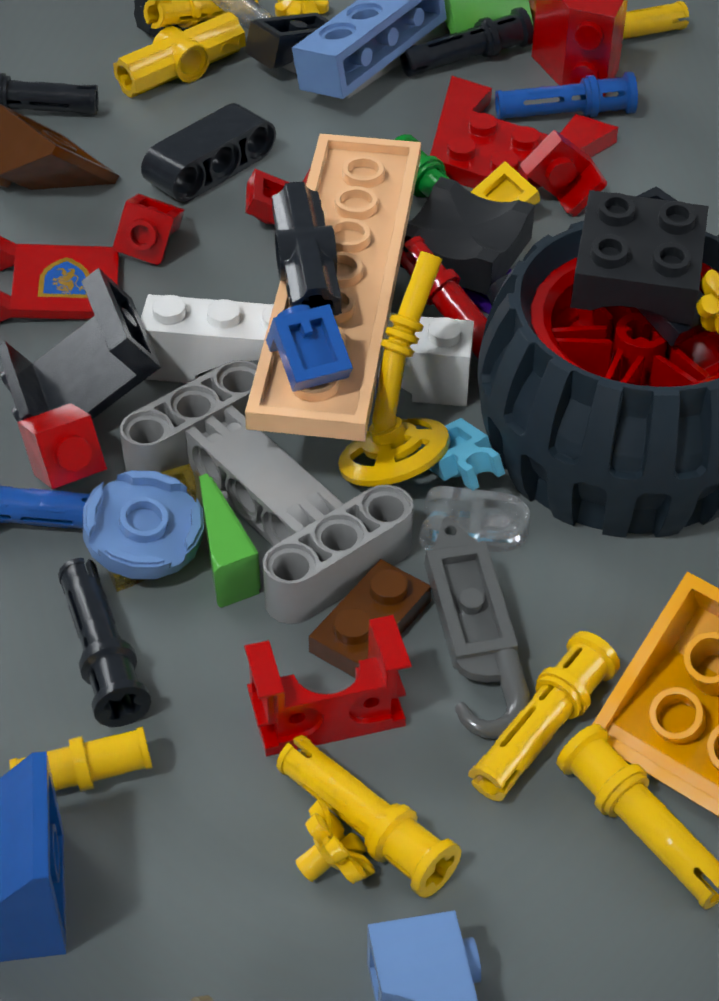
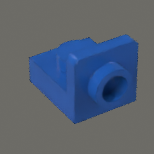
M330 304L311 309L309 305H296L283 310L277 317L273 318L266 342L270 352H279L293 392L349 378L353 367Z

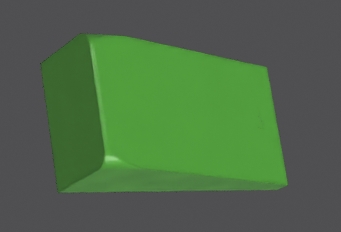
M206 473L199 476L203 518L216 602L219 607H225L260 594L259 555L212 476L209 477Z

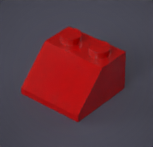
M537 0L531 57L558 85L578 84L587 75H594L596 79L615 78L619 70L628 0Z

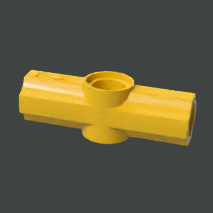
M226 12L184 31L174 26L166 27L155 36L151 45L118 58V61L113 63L115 78L118 80L122 92L130 98L176 78L187 83L195 82L203 76L209 64L234 54L246 46L245 31L242 29L238 17L231 12Z

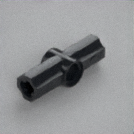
M305 182L285 183L283 189L278 194L272 196V211L276 227L275 251L278 276L280 281H286L289 307L304 304L309 305L311 309L330 304L333 315H339L342 313V298L337 280V251L332 225H325L324 211L322 210L321 200L317 191L309 189Z

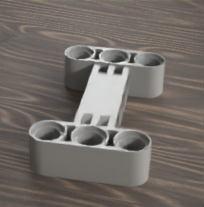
M245 360L231 361L132 412L123 419L120 425L125 472L131 470L156 471L176 477L191 469L197 476L206 473L209 477L212 476L228 504L273 546L266 552L263 558L266 611L270 617L278 622L286 624L301 623L347 596L380 559L395 566L409 555L412 548L413 500L407 491L400 487L378 485L364 491L348 502L342 503L262 431L246 429L245 410L257 365Z

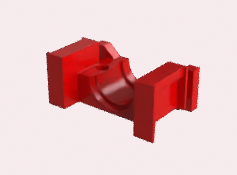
M394 615L369 619L368 659L359 660V667L355 668V682L347 689L333 694L315 693L304 688L295 678L294 674L280 677L269 640L244 645L250 674V684H247V689L266 757L280 754L288 743L296 750H299L300 748L294 744L293 739L301 735L306 736L311 740L312 744L317 746L406 726V717L398 698L406 696V691L398 670L410 668L412 664Z

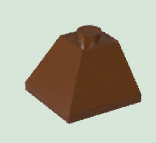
M0 104L1 186L9 188L12 182L30 190L109 185L115 184L118 180L119 175L63 134Z

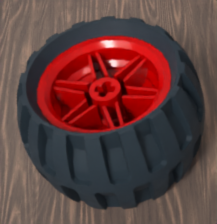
M584 221L571 224L568 230L554 237L548 234L536 242L525 255L523 261L519 260L508 274L487 318L479 352L478 385L482 418L492 449L500 454L504 469L508 470L516 489L530 502L538 501L544 507L551 510L554 518L572 526L579 523L603 530L602 535L626 538L627 533H654L655 537L678 534L684 527L698 522L705 525L719 517V334L704 330L671 347L637 308L611 306L591 311L570 308ZM708 232L705 234L700 281L711 269L719 273V235L715 236Z

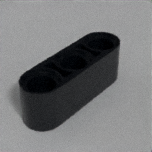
M231 103L152 146L143 158L141 173L146 181L177 201L187 202L267 156L274 145L276 130L271 122L240 104Z

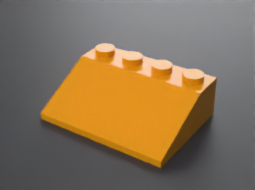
M687 571L592 725L600 724L609 735L607 742L628 764H639L648 776L719 818V588Z

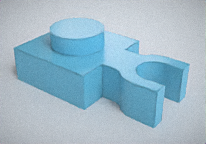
M462 418L445 425L450 436L449 449L444 457L429 470L444 481L462 476L463 483L472 491L480 487L477 474L492 472L497 477L505 474L500 454L492 449L488 435ZM422 444L421 447H420L419 449H417L415 452L417 453V452H418L419 450H421L425 445Z

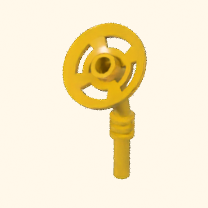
M424 251L420 252L398 314H391L389 320L394 325L393 327H386L385 333L389 338L381 340L380 345L384 348L372 424L367 431L365 442L353 440L346 446L339 457L338 466L342 477L354 485L375 487L408 480L438 463L449 449L450 436L447 428L442 423L428 418L401 419L396 416L406 357H413L415 352L410 346L411 344H418L419 338L415 335V332H422L424 326L419 321L442 262V258ZM414 425L424 426L429 429H417ZM422 444L425 445V446H424L421 450H419L417 453H415V454H413L412 456L408 457L410 454L414 453L417 449H419ZM364 453L367 457L376 459L374 466H364L357 464L353 459Z

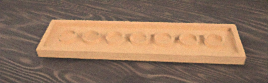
M319 134L306 186L319 193L321 207L324 211L325 225H332L337 251V280L342 298V313L334 316L353 369L349 378L295 392L292 391L279 352H270L266 342L273 318L277 317L283 310L290 308L286 281H280L245 410L247 430L365 442L383 353V347L380 343L386 337L385 330L388 327L420 164L421 142Z

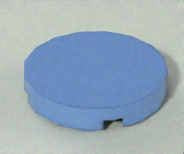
M131 470L118 474L115 481L109 482L104 487L103 481L92 490L83 507V540L91 556L108 571L130 579H158L178 572L194 559L203 539V508L198 499L195 502L193 497L187 493V486L178 479L156 471Z

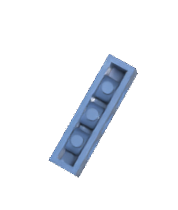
M355 1L292 47L299 89L344 99L447 19L445 1Z

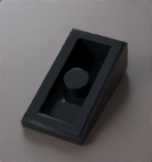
M318 13L254 19L250 21L245 47L246 53L270 69L282 67L294 61L292 47L329 20Z

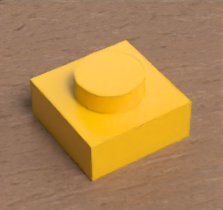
M506 161L471 191V193L496 202L520 200L536 205L540 201L538 190Z

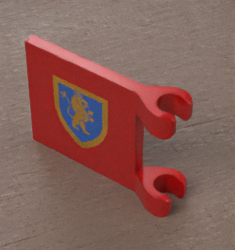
M0 236V271L14 265L11 296L0 291V322L8 318L90 320L95 315L81 281L99 268L118 285L119 252L115 251L113 247L16 244Z

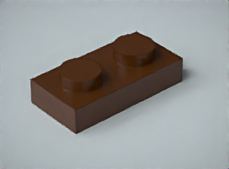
M380 559L309 635V652L355 678V668L359 667V660L368 659L369 619L394 615L399 632L402 634L431 602V586Z

